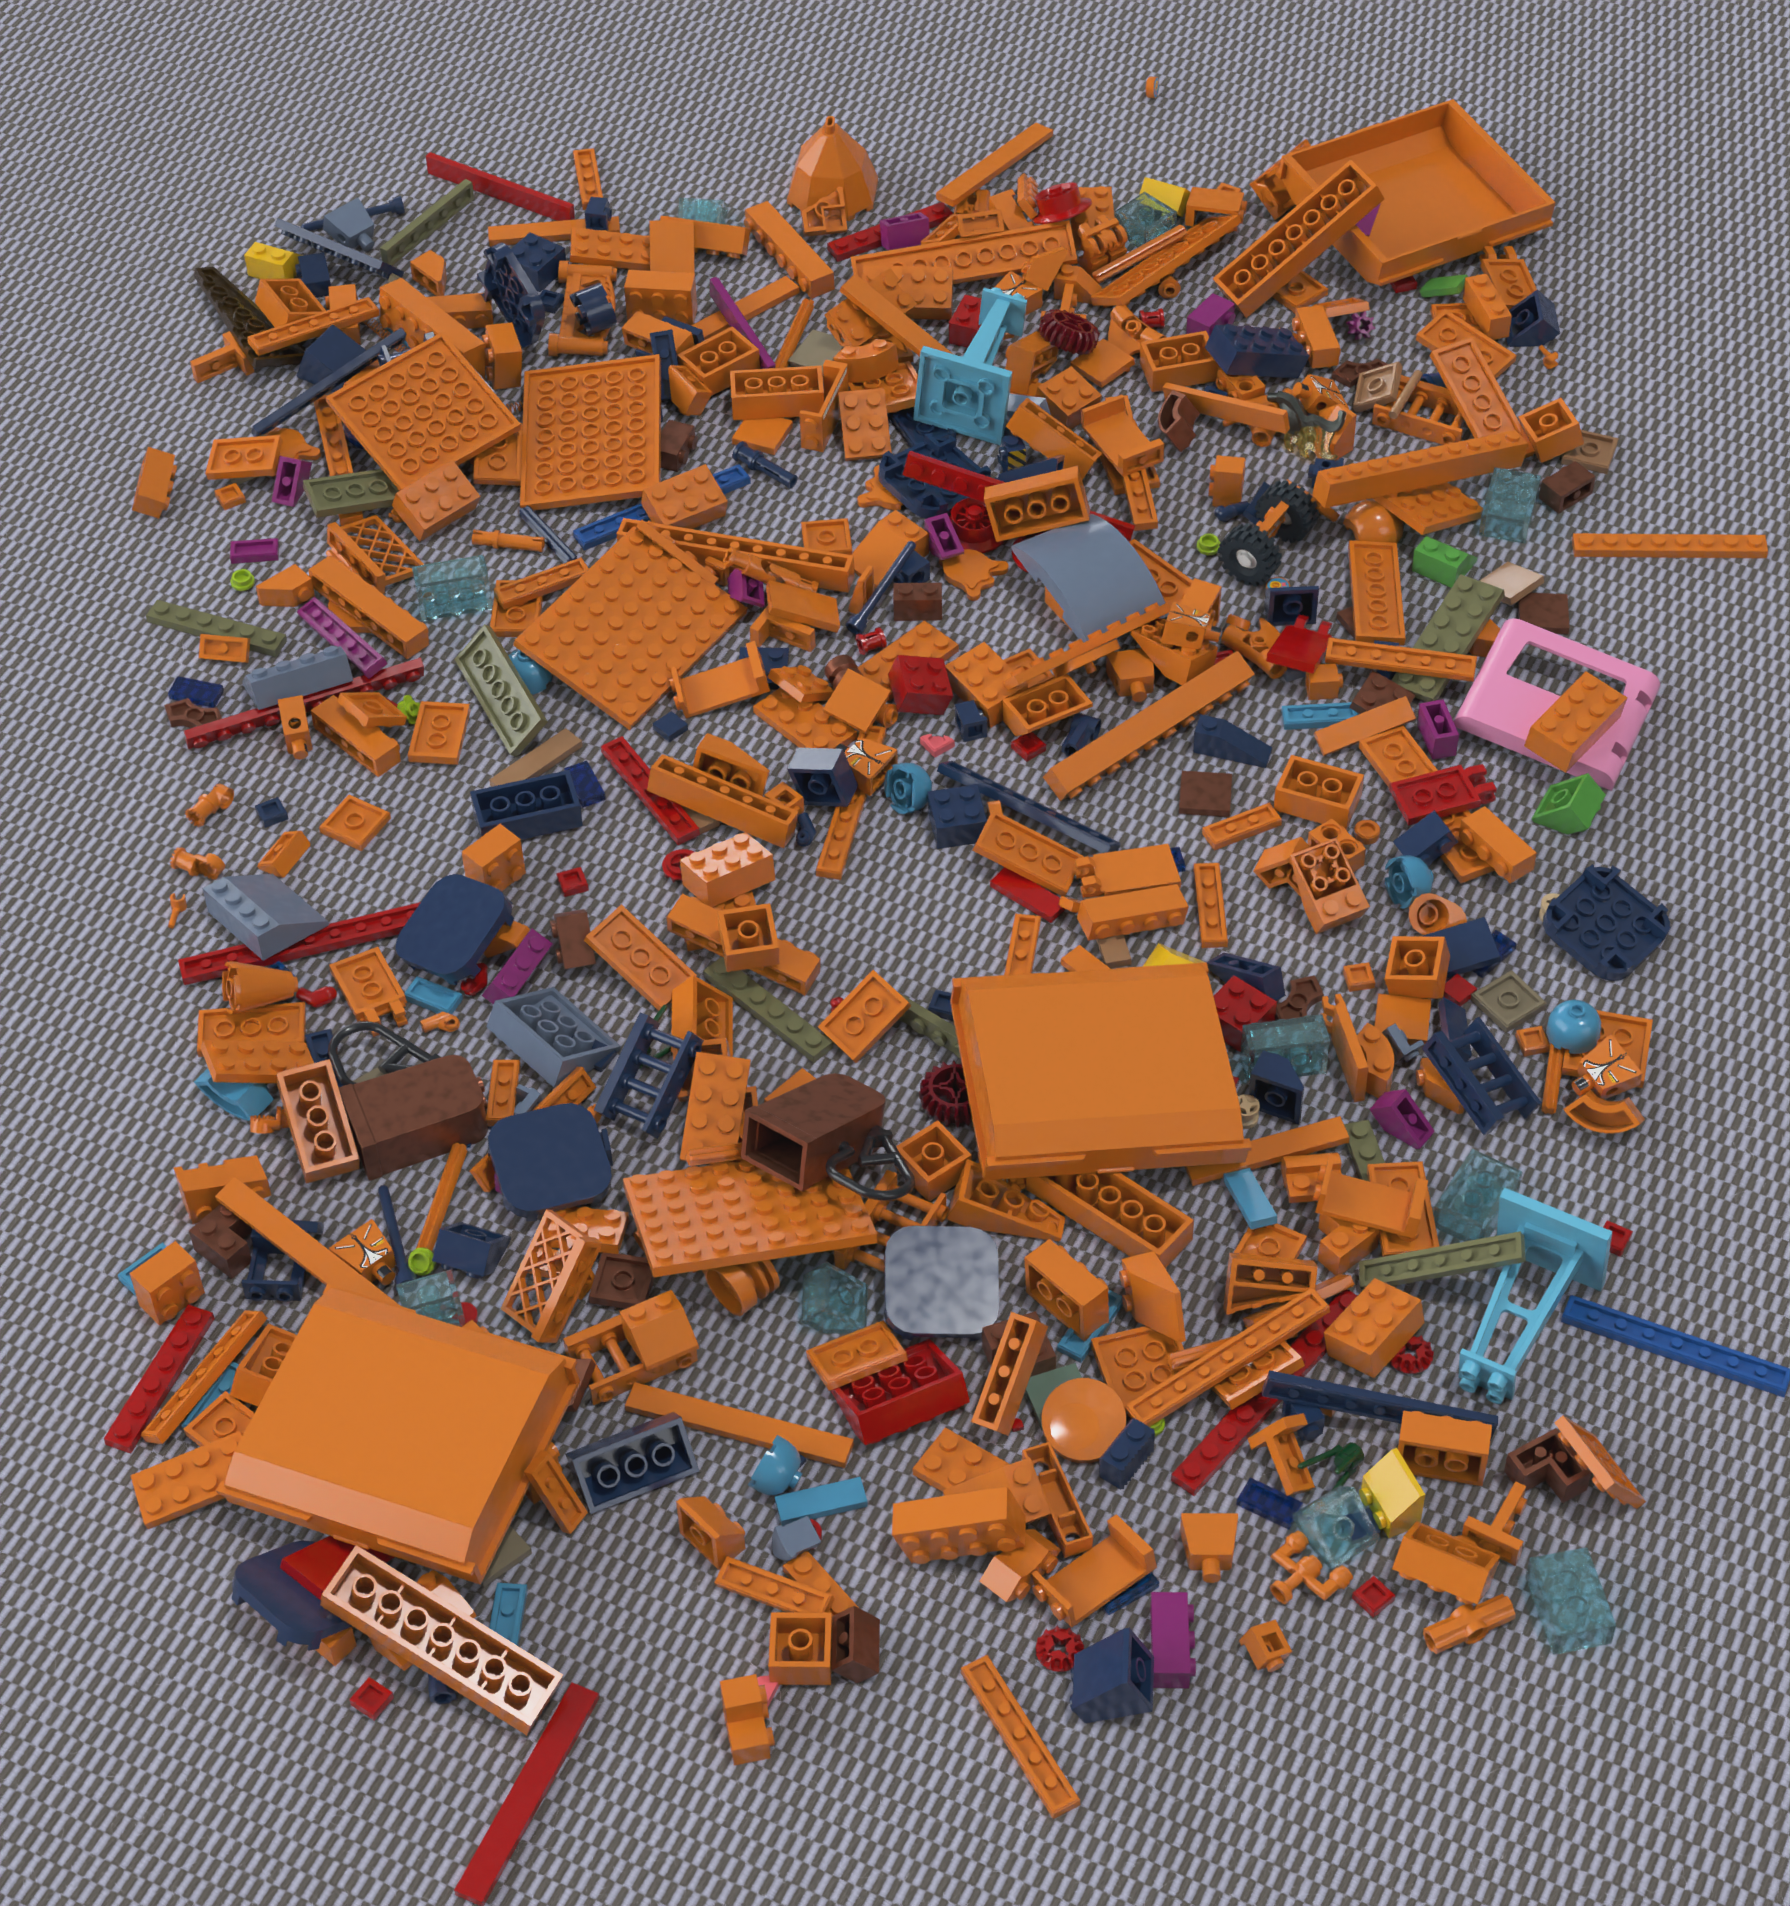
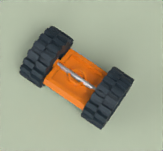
M1279 480L1269 486L1258 499L1255 510H1258L1256 517L1261 518V520L1253 528L1248 523L1244 526L1243 524L1235 526L1219 545L1218 553L1220 555L1218 558L1219 561L1224 562L1221 565L1223 569L1229 570L1228 575L1231 577L1233 575L1236 576V581L1238 582L1243 580L1247 586L1252 583L1253 587H1257L1259 584L1263 585L1269 580L1282 562L1280 561L1282 553H1278L1280 547L1279 545H1274L1276 541L1274 538L1281 537L1282 541L1287 542L1289 540L1290 543H1295L1296 540L1299 542L1318 521L1319 510L1315 509L1317 503L1316 501H1311L1312 495L1310 493L1307 495L1304 493L1305 488L1302 486L1300 489L1297 488V483L1294 482L1289 485L1287 480H1283L1282 483Z

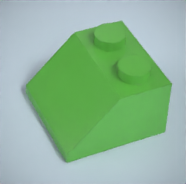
M1426 536L1414 550L1412 571L1452 588L1460 574L1465 576L1477 562L1478 557Z
M1589 773L1550 785L1531 819L1534 823L1567 835L1575 832H1584L1591 826V821L1600 810L1601 803L1606 794Z

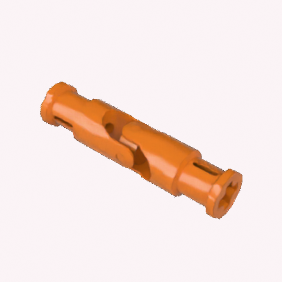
M730 547L727 550L723 559V566L740 570L743 575L766 584L768 580H773L817 592L818 582L801 578L800 574L770 563L752 554L745 555L736 551L734 547Z

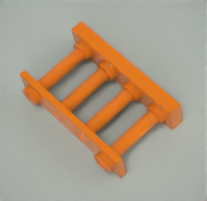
M1401 375L1397 399L1410 377ZM1419 381L1407 400L1412 403L1408 412L1401 411L1396 419L1389 417V412L1396 401L1388 403L1386 406L1375 404L1373 407L1372 424L1441 445L1462 441L1463 429H1460L1464 422V418L1447 388ZM1421 406L1434 409L1429 419L1416 416ZM1443 412L1456 416L1451 426L1438 422Z
M887 1169L874 1190L887 1191L899 1188L897 1173ZM942 1192L934 1204L909 1193L894 1200H874L868 1198L864 1204L873 1225L877 1221L884 1220L901 1228L908 1226H937L939 1222H943L946 1219L949 1207L946 1205V1194ZM897 1200L926 1212L927 1215L920 1224L887 1210L890 1201ZM876 1231L877 1243L886 1247L890 1236ZM860 1246L834 1250L835 1266L845 1270L850 1261L854 1262L856 1260L884 1272V1260L860 1250Z
M620 1315L563 1338L567 1357L573 1359H592L596 1364L591 1354L607 1348L620 1371L617 1374L604 1378L596 1364L591 1376L594 1383L589 1385L593 1406L601 1402L610 1401L615 1396L631 1390L635 1382L645 1384L680 1368H687L692 1363L698 1361L697 1350L648 1371L642 1363L630 1367L618 1345V1342L626 1339Z

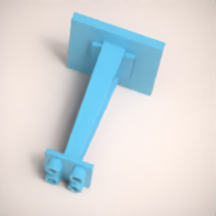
M997 287L983 289L978 325H982L963 357L923 346L920 352L913 420L946 430L949 428L956 433L1001 446L1005 431L1013 371L992 365L1005 333L1020 337L1023 335L1027 300L1021 294L1008 295Z
M1505 1187L1499 1199L1497 1236L1521 1231L1525 1239L1526 1261L1555 1272L1556 1275L1535 1310H1527L1508 1300L1522 1263L1503 1266L1470 1351L1462 1348L1460 1352L1458 1377L1461 1378L1459 1386L1470 1393H1474L1477 1386L1488 1390L1486 1398L1495 1404H1502L1505 1397L1510 1400L1513 1399L1516 1373L1571 1281L1574 1280L1596 1290H1602L1606 1280L1612 1231ZM1508 1312L1525 1319L1528 1324L1505 1364L1501 1365L1484 1358V1355L1501 1314Z

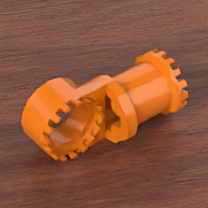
M220 783L217 784V787L214 786L208 795H201L198 798V802L192 808L185 811L186 818H189V821L192 820L191 824L194 823V826H203L205 819L211 813H216L219 808L227 809L234 799V790Z
M177 847L174 850L175 854L172 853L174 857L170 859L172 860L170 861L171 868H181L188 871L191 876L202 874L212 880L216 879L225 869L224 862L217 855L208 853L206 856L200 854L193 855L186 852V849L182 847Z
M277 1106L276 1116L263 1115V1118H260L261 1115H258V1118L257 1115L250 1116V1132L274 1133L275 1130L280 1131L281 1128H290L285 1110L281 1106Z

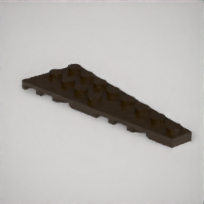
M215 267L195 268V279L254 368L301 364L306 349L299 343L258 356L248 344V336L275 327L259 307Z

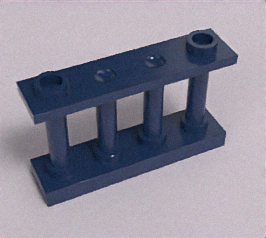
M640 1012L594 1111L612 1121H615L619 1113L644 1123L642 1130L658 1139L660 1133L666 1127L667 1118L695 1061L696 1052H701L704 1040L690 1031L687 1032L684 1040L658 1030L660 1023L649 1015ZM653 1040L679 1049L673 1064L646 1054ZM642 1064L667 1074L661 1089L635 1079ZM630 1089L656 1099L650 1113L623 1103Z
M1480 1017L1475 1018L1463 1032L1464 1036L1449 1040L1443 1031L1434 1033L1422 1047V1050L1483 1135L1491 1133L1505 1118L1504 1114L1518 1110L1523 1118L1527 1119L1542 1103ZM1471 1045L1479 1057L1465 1062L1457 1052V1049ZM1487 1066L1495 1079L1480 1084L1472 1071ZM1502 1088L1510 1098V1101L1496 1106L1487 1093Z

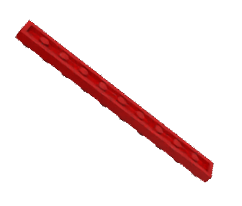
M913 451L908 453L902 474L985 502V487L1006 483ZM1090 510V514L1106 520L1129 542L1131 541L1136 525Z
M420 657L381 669L369 679L362 675L353 678L351 682L303 696L306 712L311 711L332 695L339 698L340 693L374 692L383 688L389 690L396 687L397 684L406 681L415 682L424 676L422 659ZM276 704L260 710L255 708L184 730L186 745L188 749L193 747L202 748L209 742L216 740L225 741L238 733L247 734L264 725H276L281 720L279 705Z
M421 902L330 923L325 928L265 960L259 958L245 944L178 959L183 984L188 985L222 977L223 971H228L229 968L224 966L226 962L234 961L264 967L398 935Z
M1348 1289L1340 1292L1329 1304L1330 1312L1310 1324L1291 1345L1302 1357L1305 1365L1292 1375L1305 1377L1327 1353L1324 1332L1358 1295ZM1261 1392L1247 1400L1244 1404L1230 1410L1171 1474V1481L1195 1496L1283 1400L1264 1397Z

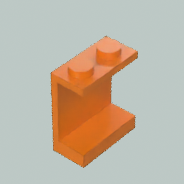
M1192 187L1186 204L1185 226H1194L1198 211L1239 215L1242 222L1240 224H1243L1244 214H1246L1247 210L1244 192Z

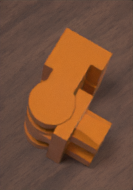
M1101 215L1095 220V227L1093 228L1086 222L1078 226L1077 234L1081 239L1080 248L1084 251L1083 255L1078 258V264L1091 277L1094 271L1127 254L1125 243L1128 241V236L1124 227L1119 225L1117 218L1110 220L1105 215Z

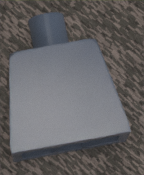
M358 197L324 215V231L340 244L352 249L360 245L365 252L374 247L375 243L371 239L374 234V222Z

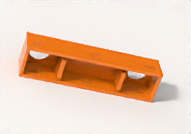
M1050 1442L1022 1450V1460L1030 1457L1033 1466L1037 1463H1044L1049 1467V1470L1040 1472L1037 1477L1051 1512L1046 1518L1060 1549H1062L1064 1558L1090 1550L1093 1547V1535ZM1070 1534H1076L1080 1537L1069 1542L1065 1539Z

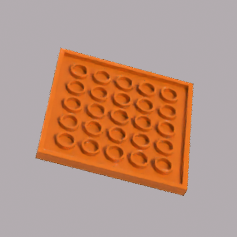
M443 332L326 396L328 405L399 491L451 460L459 466L521 430L520 422Z

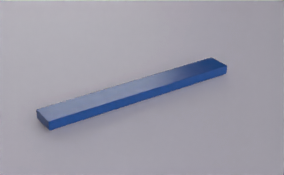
M740 464L713 474L723 494L751 484L750 476ZM638 504L573 530V536L585 551L617 538L616 534L623 518L644 520L645 522H651L643 506Z
M1570 1295L1562 1315L1561 1322L1781 1397H1785L1790 1382V1368Z

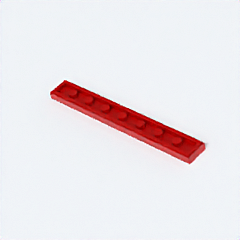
M431 152L426 155L428 174L456 184H460L463 180L467 179L472 182L473 190L557 221L575 220L574 204Z
M571 1682L455 1887L454 1893L456 1896L479 1906L485 1905L599 1700V1693Z

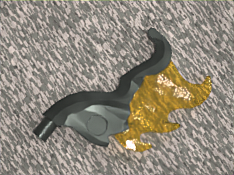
M1282 391L1268 393L1267 400L1269 402H1277L1280 409L1287 410L1290 429L1284 435V445L1290 453L1294 452L1293 445L1295 444L1300 455L1306 459H1309L1307 453L1309 450H1312L1317 458L1335 460L1338 457L1331 454L1330 444L1335 433L1344 425L1345 411L1340 410L1338 418L1332 422L1315 414L1307 416L1301 402L1292 394Z

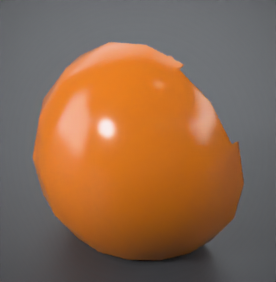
M1374 499L1364 500L1352 507L1346 514L1343 522L1347 530L1351 528L1355 541L1398 543L1402 538L1404 530L1403 521Z

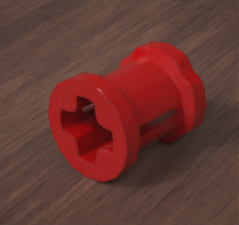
M1162 308L1153 312L1139 311V319L1151 328L1159 327L1164 329L1165 319Z
M880 627L875 628L873 632L856 635L857 647L863 655L868 654L870 650L887 647L886 637Z

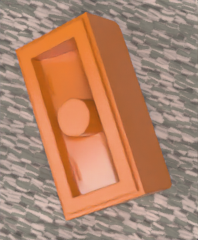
M302 831L284 832L258 863L257 867L262 871L284 878L311 844Z

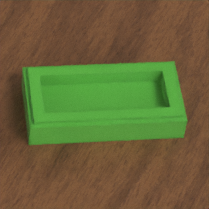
M1466 274L1429 278L1420 290L1421 296L1425 298L1460 294L1464 289L1465 278L1468 276Z

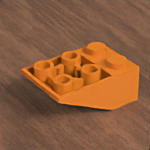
M1157 618L1132 630L1130 633L1166 678L1180 685L1187 683L1214 666L1218 647L1211 644L1209 640L1204 639L1201 649L1161 643L1166 619Z
M1337 838L1290 855L1303 907L1315 934L1360 918L1369 909L1370 906Z

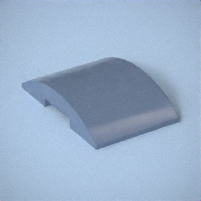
M1090 514L1089 521L1055 528L1011 546V550L1035 582L1041 581L1063 609L1062 618L1078 639H1082L1083 643L1089 640L1087 635L1100 629L1102 633L1108 631L1106 626L1118 620L1123 624L1127 622L1125 617L1137 611L1142 615L1146 613L1144 608L1156 602L1159 606L1165 604L1156 581L1134 547L1113 525L1094 514ZM1169 613L1159 618L1167 619ZM1131 631L1116 639L1119 640L1129 636Z

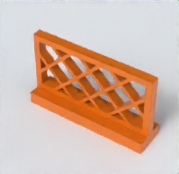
M377 515L341 527L336 522L327 525V544L331 548H337L355 567L362 579L370 585H374L382 594L385 593V586L426 572L424 563ZM375 524L378 527V530L366 527ZM347 533H357L358 536H350ZM368 535L374 536L375 538L374 540L362 538V536ZM379 538H385V539H389L391 542L388 543V542L378 541V539H379ZM358 545L370 546V550L362 549ZM375 547L387 549V552L374 551ZM391 551L402 552L403 556L391 554ZM371 557L383 559V562H374ZM387 561L399 562L400 564L399 566L387 564ZM404 564H410V565H414L415 567H413V568H407V567H403V565H404ZM383 571L394 572L396 574L386 576Z
M546 1209L500 1309L532 1333L531 1337L537 1342L557 1343L603 1243L597 1238L588 1237L553 1210ZM551 1221H554L558 1235L550 1237L548 1227ZM573 1235L576 1241L571 1251H569L566 1237ZM559 1240L561 1254L553 1257L551 1242ZM544 1245L546 1260L538 1262L537 1251L540 1246ZM562 1259L564 1267L560 1275L557 1276L555 1262ZM547 1265L550 1279L542 1282L540 1267ZM532 1270L535 1285L527 1287L525 1277ZM551 1284V1295L548 1301H545L543 1287ZM536 1290L538 1304L530 1307L528 1292ZM521 1295L523 1310L516 1311L512 1305L516 1297ZM539 1309L540 1318L537 1325L533 1323L532 1311Z

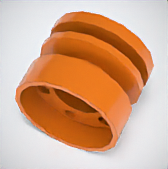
M770 1260L705 1270L707 1284L714 1296L729 1312L736 1316H742L757 1304L758 1298L764 1299L780 1285L778 1273Z

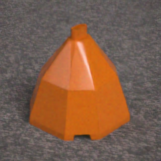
M828 116L825 124L801 146L792 173L787 204L790 207L796 206L802 212L805 208L816 204L822 197H826L836 191V188L843 187L846 221H851L855 219L857 212L863 209L868 212L873 209L878 186V175L866 149L835 123V117Z

